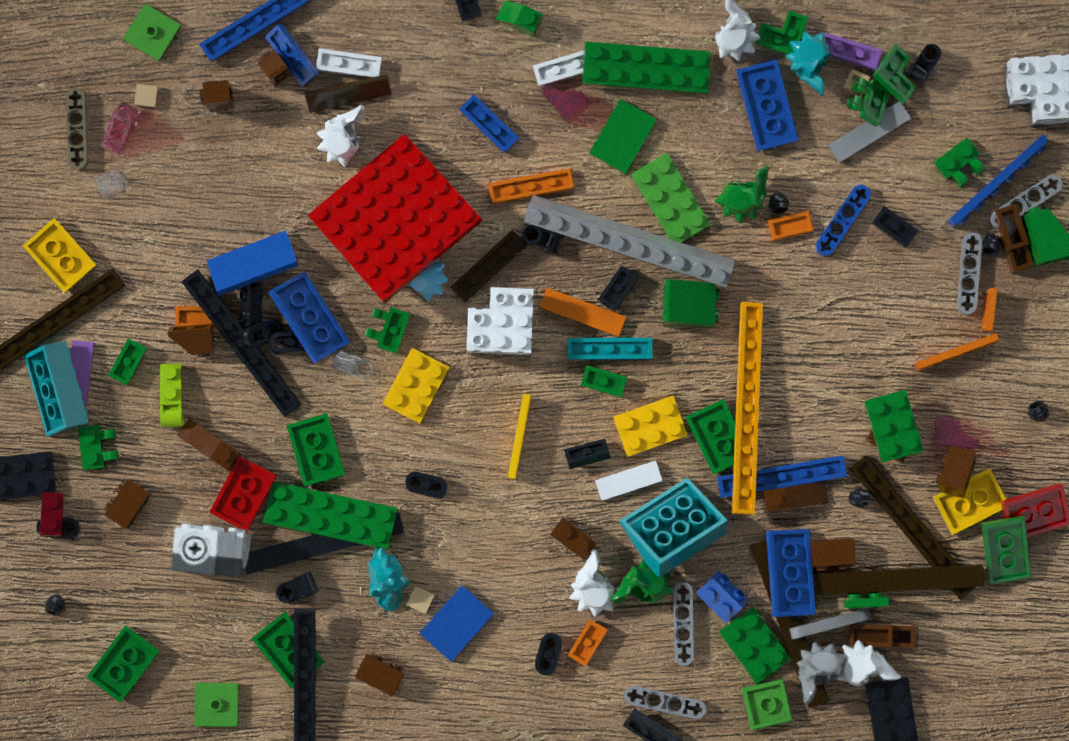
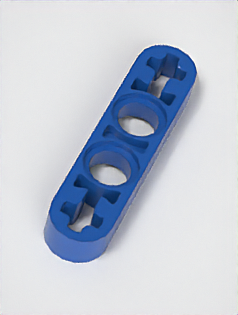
M857 185L853 188L815 245V250L820 256L826 257L833 253L871 196L870 189L867 186ZM864 190L866 198H861L857 203L861 205L860 208L855 203L849 202V199L852 201L856 199L858 195L855 193L856 191ZM847 206L852 207L855 211L854 216L851 218H847L843 214V209ZM835 223L840 224L843 228L842 234H833L831 231L832 225ZM827 233L831 238L836 239L837 242L835 243L832 240L828 246L830 251L825 250L823 252L820 243H825L829 237L825 236Z

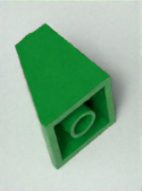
M1041 206L1025 212V216L1021 220L1029 241L1028 247L1034 262L1033 268L1069 259V233L1049 208L1042 210Z
M666 279L663 290L662 326L713 328L715 323L719 321V310H715V301H719L720 289H716V284Z

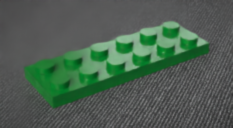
M585 41L582 85L708 94L711 51Z
M274 482L271 487L263 523L389 550L398 508Z

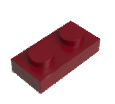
M42 492L40 536L62 537L64 493Z

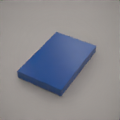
M462 585L419 634L452 662L494 613Z

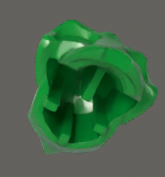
M769 166L758 170L755 182H729L723 188L722 193L715 199V202L723 206L724 217L734 214L737 222L740 224L746 215L751 219H756L757 210L763 209V201L765 195H767L766 183L768 170H770Z
M642 560L639 567L631 566V570L623 577L621 585L610 601L614 604H621L627 596L641 599L640 602H658L663 597L674 593L673 589L669 586L671 574L666 573L659 578Z

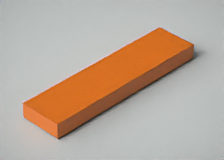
M571 168L488 183L492 205L531 198L533 195L542 196L575 190Z
M547 287L539 306L543 310L619 337L626 319L623 315Z
M995 333L914 363L916 371L998 342L999 337Z

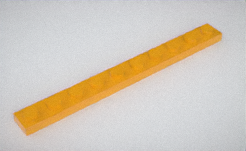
M740 303L732 514L755 515L763 303Z

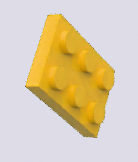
M55 218L22 245L65 294L97 267L95 262Z
M411 348L382 405L421 424L450 367Z
M674 396L613 417L627 457L688 436Z
M990 468L971 477L964 498L942 492L932 497L951 535L1001 511L1000 501L1006 500Z

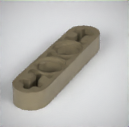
M72 88L66 94L68 164L72 169L81 171L88 165L87 98L81 89ZM75 93L82 97L78 99V107H82V110H71V107L75 108V102L71 99V97L75 96ZM79 113L83 117L82 122L77 125L73 124L71 117ZM76 134L83 136V142L80 145L72 143V137ZM72 149H84L83 152L79 151L80 158L84 159L83 162H80V166L73 162L77 158V153L75 151L72 152Z

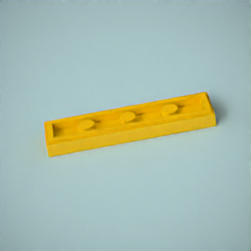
M523 393L508 479L515 480L517 477L531 402L530 394Z

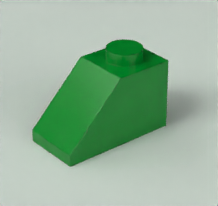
M504 1L496 20L534 38L543 19V14L525 5Z

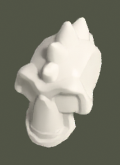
M726 0L725 9L730 16L726 20L727 24L721 26V31L719 33L716 32V44L719 47L720 58L730 55L737 61H740L743 52H755L752 42L759 40L760 36L754 31L757 25L752 23L748 13L743 11L734 0Z
M359 105L345 114L337 115L332 120H328L325 122V129L317 132V135L323 140L317 149L328 152V163L339 161L342 166L346 167L350 158L358 151L359 136L356 137L354 123L363 119L365 112L363 105Z
M593 550L584 567L577 572L578 575L576 576L575 583L571 584L575 591L571 594L570 599L579 601V612L590 608L593 616L596 617L602 610H614L610 599L614 596L615 592L614 586L607 581L608 578H603L596 571L600 558L597 551Z
M859 640L856 642L854 649L843 645V654L846 655V659L842 665L841 674L836 680L845 681L854 686H862V682L866 683L869 681L871 675L874 677L880 674L886 680L901 678V675L897 674L886 662L883 655H880L877 649H873L872 645L864 647Z

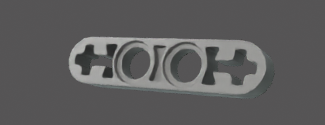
M1049 175L998 209L1010 206L1014 202H1019L1023 207L1022 212L1019 213L1021 217L1029 209L1037 207L1058 193L1062 188V180L1057 175ZM1048 180L1051 182L1056 181V190L1050 188L1044 193L1043 188L1049 184ZM1031 191H1037L1040 194L1038 202L1030 200L1029 193ZM994 211L989 217V222L993 228L999 229L998 223L995 222L996 212Z
M974 232L965 235L961 244L957 310L963 315L972 314L976 310L978 302L982 238ZM971 237H974V241H977V244L973 246V252L977 251V255L973 253L965 254V251H970V244L967 243V240H970ZM971 257L976 261L974 269H968L965 266L966 258ZM965 279L973 280L974 288L972 290H966L963 287ZM962 293L974 294V297H969L968 302L972 304V307L968 311H965V307L961 306L966 301V296H962Z
M680 582L673 588L674 658L679 665L687 666L694 659L693 591L688 583ZM682 585H684L685 589L689 590V593L685 594V601L689 600V605L676 604V600L681 601V595L677 594V590ZM680 607H686L689 610L688 618L680 619L677 616V611ZM682 628L687 629L690 633L686 641H681L677 636L678 631ZM677 643H690V648L686 647V653L690 654V658H687L686 662H682V659L678 658V654H682V647L677 648Z
M869 608L790 628L791 637L796 639L871 619Z
M630 686L624 692L625 701L633 706L693 719H700L706 713L705 704L698 699L638 686ZM635 689L637 694L643 695V691H647L645 705L640 704L642 699L635 698L634 702L630 701L631 698L627 696L628 692L631 693ZM652 694L659 695L661 699L660 704L651 706L648 702L649 696ZM674 698L679 699L682 703L681 708L677 711H673L669 707L670 701ZM685 700L689 701V706H695L696 703H699L702 712L693 715L694 711L687 709V714L682 713L685 708Z

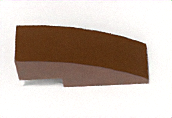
M1014 204L995 210L1000 237L1011 274L1033 267L1034 262L1028 247L1029 241L1017 205Z
M850 624L849 646H855L859 640L864 646L918 648V626Z

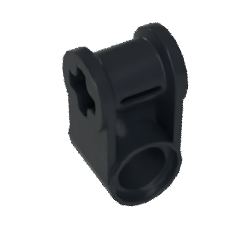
M935 44L926 45L905 75H911L920 81V85L923 86L941 57L940 47ZM927 50L934 51L936 58L933 60L928 59L925 52Z
M529 225L524 229L522 239L529 246L557 256V249L561 239H564V235L535 225ZM529 230H534L538 234V238L531 241L527 238L526 233Z
M310 571L278 586L276 596L283 603H291L300 598L315 594L319 590ZM284 588L292 590V593L289 594V599L280 595L283 593Z

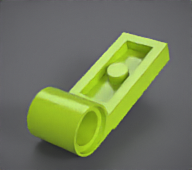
M181 363L160 364L161 428L183 427L184 425Z

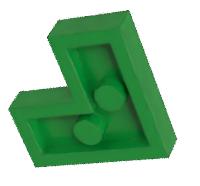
M789 10L782 29L762 23L758 32L760 39L755 41V44L785 55L793 52L790 41H801L808 16Z
M895 44L890 48L873 74V77L903 104L907 102L916 86L902 73L911 57Z

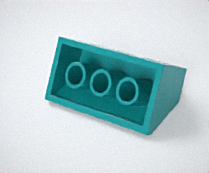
M66 341L46 344L24 355L47 437L89 423L88 412L83 404L82 391L78 386L76 370L72 365L71 352L67 347Z

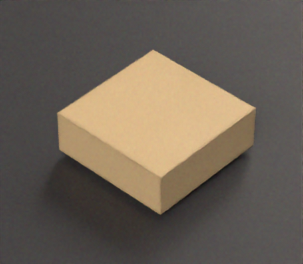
M851 69L842 89L862 98L864 93H857L851 89L853 81L858 83L859 78H864L869 82L871 77Z
M136 84L134 105L156 108L158 86Z
M415 586L406 605L426 614L435 594Z

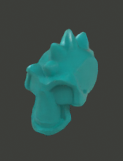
M804 32L802 42L790 41L793 52L785 57L792 62L790 69L796 71L795 74L800 77V80L807 82L816 92L820 93V96H823L824 81L818 75L822 70L821 67L827 65V58L831 57L830 48L826 43L823 32L816 36Z
M381 547L379 549L375 548L372 559L368 563L370 577L369 594L371 597H377L376 601L382 609L388 612L394 611L400 606L402 601L401 591L409 587L410 582L403 575L402 568L394 555L387 554Z

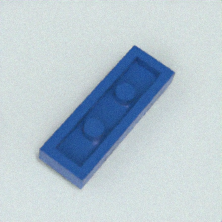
M282 23L277 24L265 36L302 87L307 86L319 74Z
M474 94L459 109L504 154L519 140V137Z

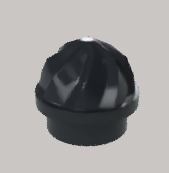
M782 193L771 195L768 206L772 213L781 214L788 211L789 200L786 195Z
M988 234L981 242L982 252L987 255H997L1002 249V241L998 235Z
M1042 400L1035 401L1028 406V415L1035 422H1043L1049 416V407Z
M858 487V489L852 490L848 497L851 505L859 507V509H862L863 506H868V489Z
M52 595L45 601V612L51 615L61 616L62 612L66 610L65 600L61 595Z

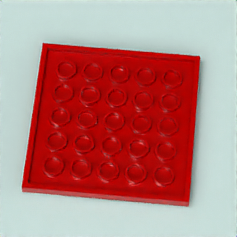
M405 134L399 137L308 214L313 223L384 304L483 221Z

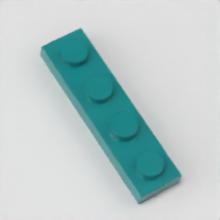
M652 337L567 338V360L653 359Z

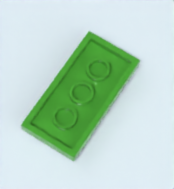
M667 153L630 175L669 239L682 243L711 225Z

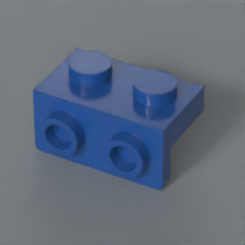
M719 570L696 592L725 623L739 612L748 601L745 593L741 589L736 588L730 582L729 577Z

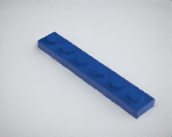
M269 0L201 42L200 46L212 63L312 0Z
M1044 134L1041 135L947 221L952 228L956 224L959 226L964 224L969 219L967 216L969 212L973 210L976 213L985 204L983 200L987 196L992 198L1000 191L998 186L1002 182L1008 184L1016 176L1013 172L1018 168L1023 170L1031 163L1029 158L1034 153L1038 156L1047 148L1044 145L1049 141Z
M844 456L757 470L756 492L847 477ZM733 474L717 477L720 498L733 496Z

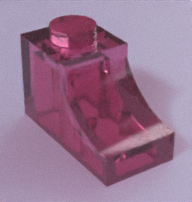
M548 83L541 88L542 95L568 124L588 108V103L586 102L588 98L581 90L577 92L573 88L571 91H559L552 88Z
M122 102L112 112L101 146L120 155L137 126L141 111Z
M942 415L941 419L935 420L933 445L968 449L979 448L980 440L968 436L961 429L960 421L954 420V416Z

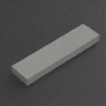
M899 101L884 110L880 125L875 127L865 122L830 143L828 147L838 163H841L903 125L911 117Z

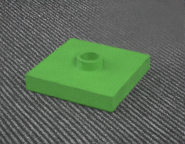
M144 4L123 40L160 62L180 30L181 25Z
M784 679L741 688L751 731L793 721Z
M195 683L194 726L237 727L239 683Z

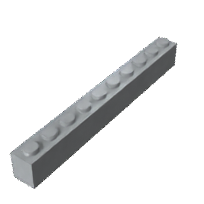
M535 195L530 200L524 219L526 223L726 288L735 262L733 259Z

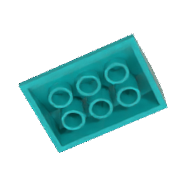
M688 477L620 520V524L645 563L659 578L725 536L728 522Z

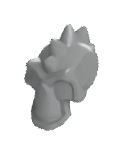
M813 642L811 652L801 650L803 660L799 661L797 665L800 667L798 678L802 685L803 702L805 705H808L814 699L815 686L822 683L827 685L829 681L838 679L841 674L846 655L836 653L833 644H829L823 649L818 643Z

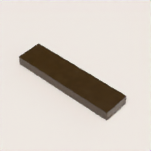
M387 74L305 92L309 113L392 95Z
M512 229L451 286V289L466 303L519 254L527 244Z

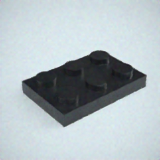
M52 451L0 457V501L42 496V492L57 493Z
M908 677L865 684L874 741H919Z

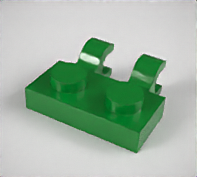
M859 78L858 83L853 81L851 89L857 93H864L865 97L864 100L858 95H855L853 100L849 98L846 107L853 111H860L859 117L875 127L880 125L889 91L874 79L870 82L864 78Z
M968 137L933 163L945 180L952 177L959 188L968 181L966 176L959 171L968 164L976 175L985 169L984 165L976 158L980 155V152Z
M390 307L389 313L374 308L372 317L385 321L382 333L367 328L365 337L377 340V348L397 354L411 314Z
M100 425L78 428L82 469L84 471L105 468V461L119 459L118 451L103 452L102 440L117 438L116 430L101 431Z
M869 592L870 598L861 599V594L847 593L848 599L843 600V608L858 609L859 607L879 608V606H889V597H883V593Z

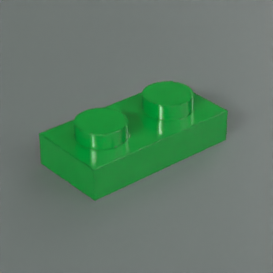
M128 338L108 376L128 386L148 348Z
M586 365L580 386L621 398L627 377Z

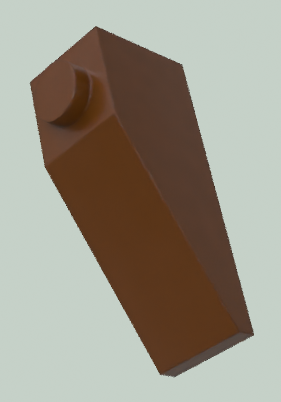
M188 418L177 434L178 437L227 471L232 469L238 456H241L240 452L190 418Z
M825 481L762 492L765 513L829 502Z

